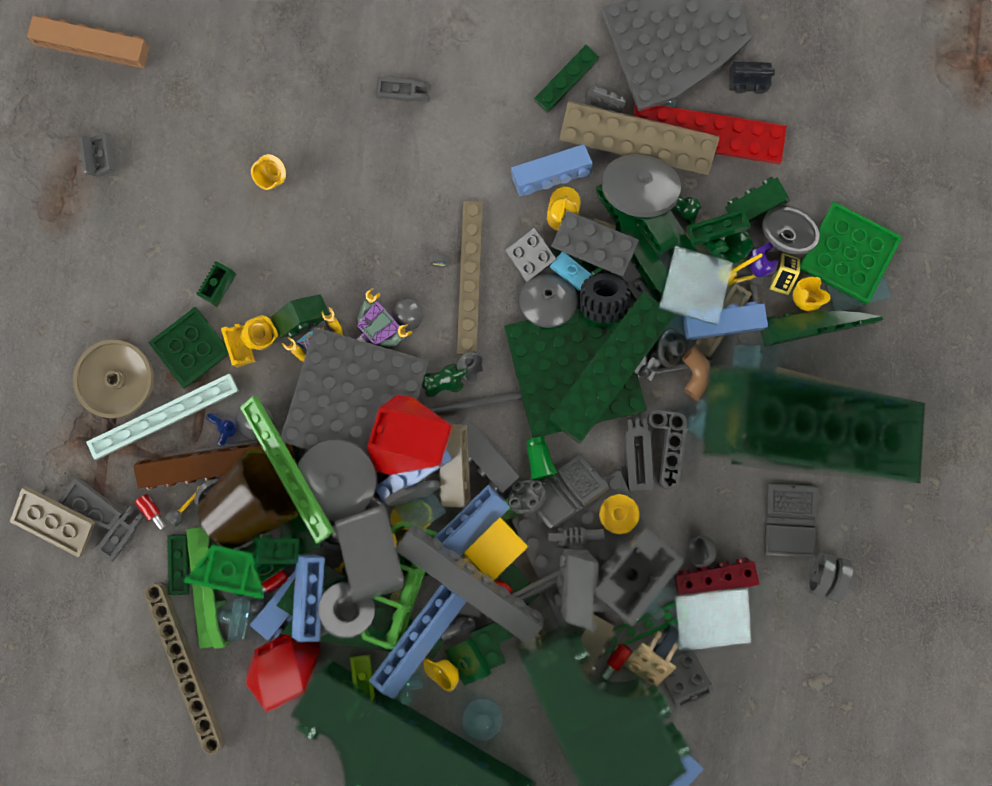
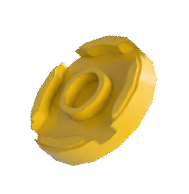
M611 495L600 506V521L604 528L612 533H628L639 521L640 513L638 506L633 499L626 495Z

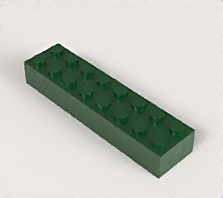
M643 292L549 417L548 421L580 444L676 315Z

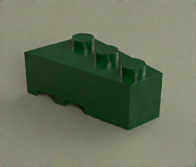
M770 177L762 182L763 185L759 188L752 187L745 191V196L740 199L735 197L728 201L725 209L727 213L744 209L750 223L778 205L790 202V199L778 177L774 179Z

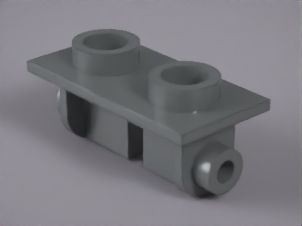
M597 86L589 88L585 103L601 109L622 113L627 98H624V95L613 92L607 95L608 90Z
M658 341L634 371V373L650 382L661 363L657 352ZM663 347V352H664V356H665L666 350H665V348Z

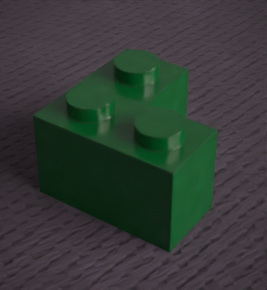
M321 294L291 300L270 318L280 338L287 336L293 338L300 334L299 331L308 328L310 325L315 327L324 320L322 311L326 316L330 315Z
M495 621L471 631L474 642L490 670L505 663L499 643L515 637L514 634Z

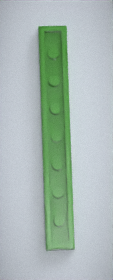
M252 396L240 409L315 542L320 543L334 533V530L259 398Z

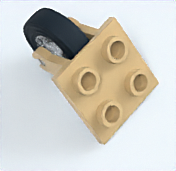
M669 625L662 632L657 631L648 646L642 643L629 656L624 666L647 683L656 687L676 668L670 660L678 648V644L675 642L678 638L679 630Z

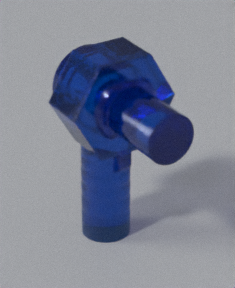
M211 413L206 416V420L216 425L220 433L217 443L225 445L227 438L234 436L237 430L235 423L229 420H224L223 422Z

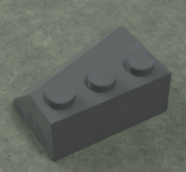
M564 549L563 556L561 555L560 567L562 569L561 575H558L557 579L559 593L555 596V605L566 622L596 631V623L592 621L593 611H597V603L595 602L593 592L598 584V562L588 550Z

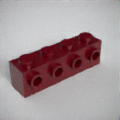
M748 557L736 559L737 563L729 564L728 561L717 563V567L701 566L697 567V571L690 572V569L679 570L678 574L673 575L677 597L679 600H686L760 585L755 561L748 560Z

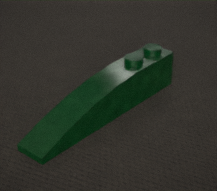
M819 311L796 315L794 312L783 314V317L776 319V316L767 317L768 327L760 330L763 345L767 347L878 323L883 320V317L848 311Z

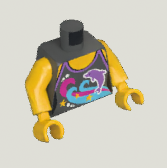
M329 307L331 314L328 316L324 315L322 311L324 320L315 327L343 335L342 327L336 317H334L333 309ZM314 328L298 339L296 343L291 337H287L291 340V345L286 346L282 343L283 347L291 350L299 360L304 362Z

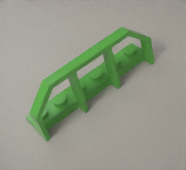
M401 521L390 528L391 533L394 534L404 527L409 528L412 524ZM423 528L427 535L436 538L438 532ZM414 563L411 564V567L400 564L402 570L408 571L405 576L406 583L404 589L399 595L400 602L383 596L372 597L397 607L392 616V627L386 635L387 642L370 636L368 629L361 633L364 640L387 649H393L405 634L425 573L424 570Z
M203 527L186 529L191 572L210 548L211 537ZM192 584L199 649L209 647L216 649L231 644V640L223 641L219 630L217 607L227 604L226 600L216 601L215 589Z

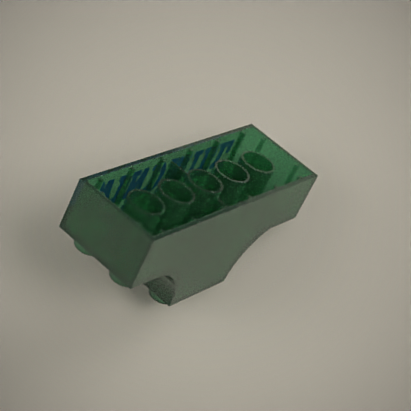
M747 365L709 369L708 386L706 389L705 425L702 434L703 456L731 460V465L785 473L838 476L885 483L921 484L925 403Z
M561 626L545 633L529 644L518 646L520 660L579 786H671L678 778L687 773L682 758L691 755V752L680 730H677L673 721L667 724L664 723L663 720L672 716V712L662 692L658 691L655 684L646 688L639 678L627 682H611L587 673L580 665L589 661L590 658L576 631L565 635Z
M331 659L317 670L291 714L293 718L298 720L295 728L301 734L313 740H317L321 734L328 738L335 746L344 769V786H536V782L400 700L392 699L385 695L375 686V697L371 702L369 682L360 680L356 675L357 685L353 684L352 672Z

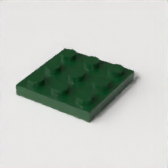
M197 307L192 308L148 342L184 389L229 356L225 343Z

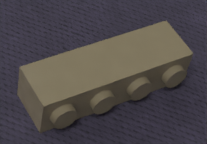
M451 424L452 430L446 450L453 460L438 470V480L441 485L439 499L442 506L465 507L471 502L467 425Z

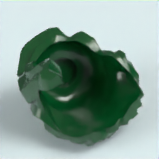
M741 231L705 242L703 245L720 262L724 264H740L752 251L753 240L746 231Z

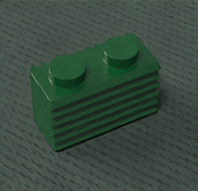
M215 261V265H212L213 268L208 272L209 275H206L205 282H202L203 285L200 286L201 288L198 289L199 292H196V294L203 300L218 307L237 274L232 269Z

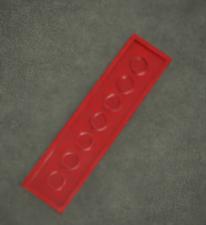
M635 104L633 113L635 117L719 136L715 151L716 155L779 165L782 163L787 125L661 105L638 111Z

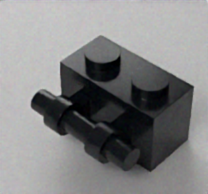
M733 61L729 69V91H735V93L753 91L755 94H763L772 85V76L775 75V68H772V63Z

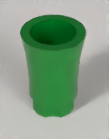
M541 436L527 440L531 480H540L557 475L558 472L553 464L545 437Z

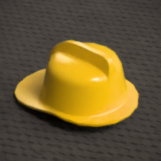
M561 187L552 193L547 211V221L554 230L558 231L566 211L577 215L579 213L580 196L573 188Z

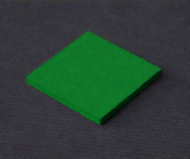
M833 201L818 228V244L812 251L805 253L800 263V271L811 277H819L821 282L868 305L902 236Z

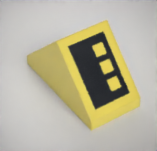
M781 253L770 290L789 295L800 273L799 258Z

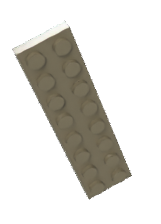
M568 101L559 140L578 145L585 144L586 147L620 155H650L663 160L671 167L709 175L719 136Z

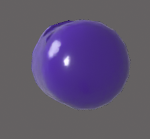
M770 242L751 251L746 260H749L759 254H763L761 258L749 264L750 271L756 277L769 276L778 268V260L768 261L766 253L774 248Z

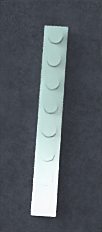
M229 373L86 443L94 460H98L238 393L239 390L232 375Z

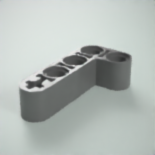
M656 410L648 415L647 423L651 428L665 430L658 480L659 485L663 489L670 490L676 488L679 484L687 419L681 413ZM654 414L662 418L660 425L653 423L652 418ZM674 417L679 418L681 421L679 428L674 427L672 424ZM672 436L678 439L677 447H672L669 443ZM669 456H673L676 460V464L673 467L667 464ZM665 469L675 470V473H670V479L673 480V483L669 484V486L667 482H664V479L669 477V472H665Z

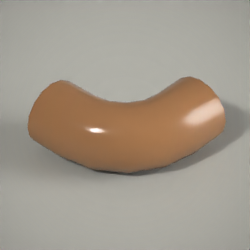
M694 346L682 358V361L692 371V378L685 386L684 391L692 399L699 401L711 384L712 371L706 356Z

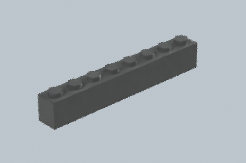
M412 524L399 540L396 546L398 553L526 644H529L543 628L544 618L539 611L532 610L522 599L515 598L505 587L493 582L490 576L476 570L472 563L465 562L455 551L444 547L441 541L427 535L423 528Z

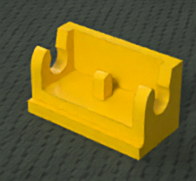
M234 324V327H223L221 330L231 363L238 368L256 361L252 349L248 348L240 338L244 325Z

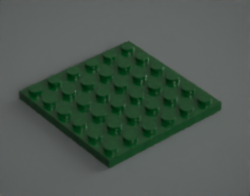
M579 307L570 320L557 327H540L529 320L504 325L532 438L562 432L548 421L549 417L623 319H618L617 322L611 321L607 324L605 322L597 323L595 320H589L590 317H585ZM632 373L595 424L647 411L636 373Z

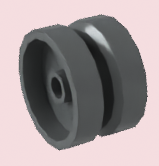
M825 552L818 554L809 576V593L819 597L826 595L827 599L840 603L846 596L851 584L853 574L852 562L840 557L835 560L834 555Z

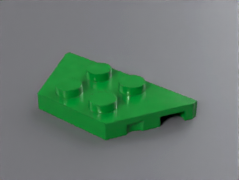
M212 545L203 559H200L190 575L184 579L185 583L260 599L264 597L257 564H255V555L250 552Z

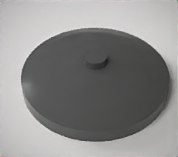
M630 154L615 159L607 166L603 175L602 189L607 200L618 210L636 217H655L670 211L676 205L681 192V182L676 171L663 160L650 155Z
M336 439L321 442L308 450L298 465L301 474L328 520L337 521L360 513L369 505L374 497L377 487V473L374 463L361 447L350 441Z

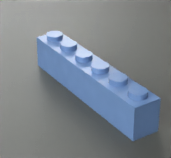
M442 584L369 681L382 693L394 699L467 601Z

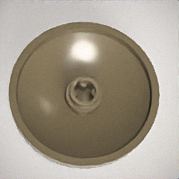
M105 340L92 345L79 358L73 374L74 391L80 403L89 412L111 419L123 418L138 411L150 397L154 384L153 368L146 354L137 346L122 340Z

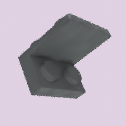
M693 650L670 660L676 668L664 681L677 709L713 693L712 684Z

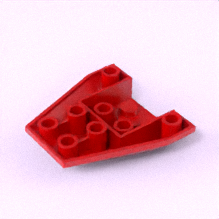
M398 394L378 409L367 445L376 471L395 475L441 466L452 425L417 399Z
M284 634L254 650L246 673V685L266 712L277 709L282 704L297 699L305 693L321 651L320 640L299 642L292 636Z

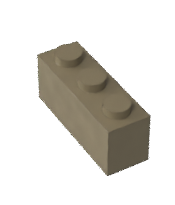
M596 614L592 616V621L596 623V631L583 628L569 655L570 659L564 666L567 670L586 680L588 676L594 674L597 667L594 665L596 660L602 658L606 650L604 647L606 641H610L615 633L614 625Z

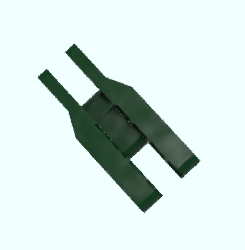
M602 184L596 187L599 199L615 221L616 231L639 240L631 262L636 264L635 268L658 302L666 301L677 294L679 290L655 251L660 255L669 251L670 257L672 256L679 265L680 272H683L692 283L709 274L707 264L696 248L692 246L690 239L671 211L655 217L632 216L618 210L607 200L603 193Z

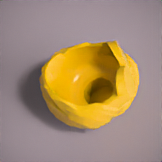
M260 315L249 319L244 324L240 338L248 348L264 350L273 344L274 340L278 337V332L270 318Z

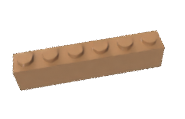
M43 15L40 17L32 16L27 38L37 46L143 69L145 68L150 48L140 36L133 35V37H129L121 32L115 31L111 33L99 27L92 29L84 24L78 23L74 25L62 19L55 21Z

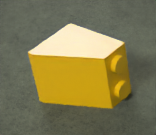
M498 518L464 552L465 558L463 560L472 563L479 572L490 576L494 580L528 546L501 518Z

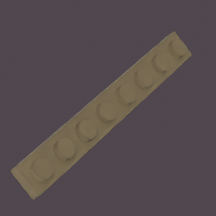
M463 202L457 355H463L468 351L477 352L483 202Z

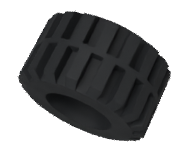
M605 272L604 274L596 273L595 276H589V279H585L581 285V312L584 313L585 317H590L589 320H595L597 323L605 322L607 324L624 318V315L628 313L630 301V286H628V282L623 281L624 278L621 276L617 277L616 274Z

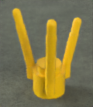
M759 254L735 268L729 267L731 264L719 267V271H717L719 280L723 285L728 284V286H731L738 282L756 278L752 274L735 279L737 271L755 262L763 254Z

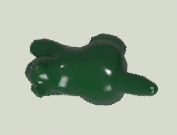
M679 196L676 205L671 210L676 211L689 225L696 224L695 220L698 216V211L701 209V203L695 198L687 197L683 199Z
M456 364L447 365L440 372L426 373L422 388L427 390L426 396L434 397L444 390L459 392L464 386L461 377L465 376L468 371L467 369L457 370Z

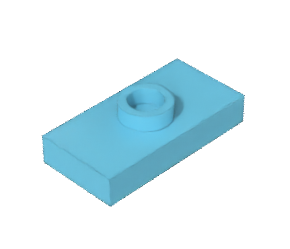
M561 252L550 265L552 270L579 291H581V285L584 280L589 279V276L592 275L564 252Z

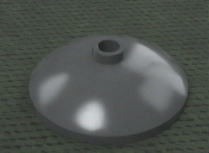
M778 207L770 210L763 219L762 228L765 236L772 245L781 251L791 254H805L812 251L818 244L819 230L810 217L799 210L789 207Z
M552 273L540 274L531 278L522 288L519 298L521 311L527 320L537 326L546 328L557 327L566 323L572 318L578 305V295L575 287L560 275ZM549 292V293H551L552 295H551V296H546L545 294Z

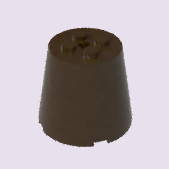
M248 450L242 454L202 499L198 507L199 519L206 533L219 545L231 549H237L253 541V538L260 537V534H266L299 515V511L268 456L260 450Z

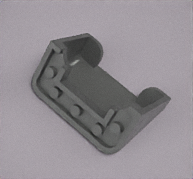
M384 505L334 521V526H332L334 533H332L333 538H338V541H340L349 579V585H345L347 597H351L352 602H357L400 591L403 587V576Z

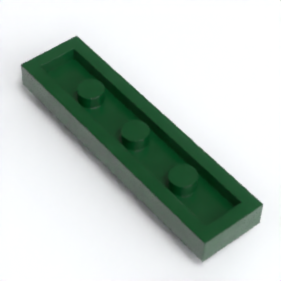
M585 45L535 96L534 101L548 113L594 66L600 56Z

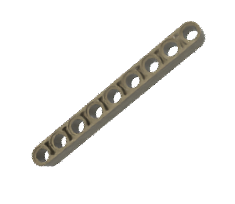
M160 582L150 584L145 589V598L201 747L206 754H215L224 746L225 738L171 596L168 595L167 586ZM154 587L160 590L159 597L154 596ZM161 606L166 607V616L160 613ZM168 625H172V626H173V628H174V633H173V635H171V634L168 633V631H167V626H168ZM175 643L181 646L180 653L175 652ZM182 662L188 665V672H184L181 669ZM189 681L195 684V691L189 689ZM196 700L202 702V710L195 706ZM203 720L209 721V729L203 726ZM210 739L216 740V748L210 745Z

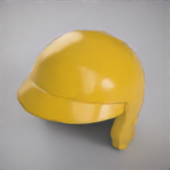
M267 154L253 164L251 175L254 182L260 188L270 190L284 183L286 169L279 158Z
M819 277L803 278L798 281L794 288L792 297L796 306L801 310L816 311L830 301V294L820 289L822 282Z

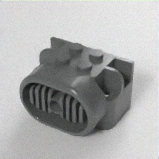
M645 528L632 541L628 540L626 543L619 545L609 560L603 564L598 573L597 588L593 593L625 623L633 626L684 563V560L650 530ZM631 569L633 577L627 580L625 576L626 571Z

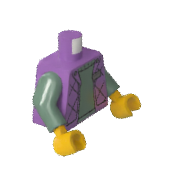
M374 288L366 292V299L358 315L357 326L363 333L356 339L367 343L371 341L374 345L384 348L396 346L405 337L412 335L413 332L409 331L406 333L405 328L408 324L399 326L378 301L375 302V300L380 298V293L374 297L372 295Z

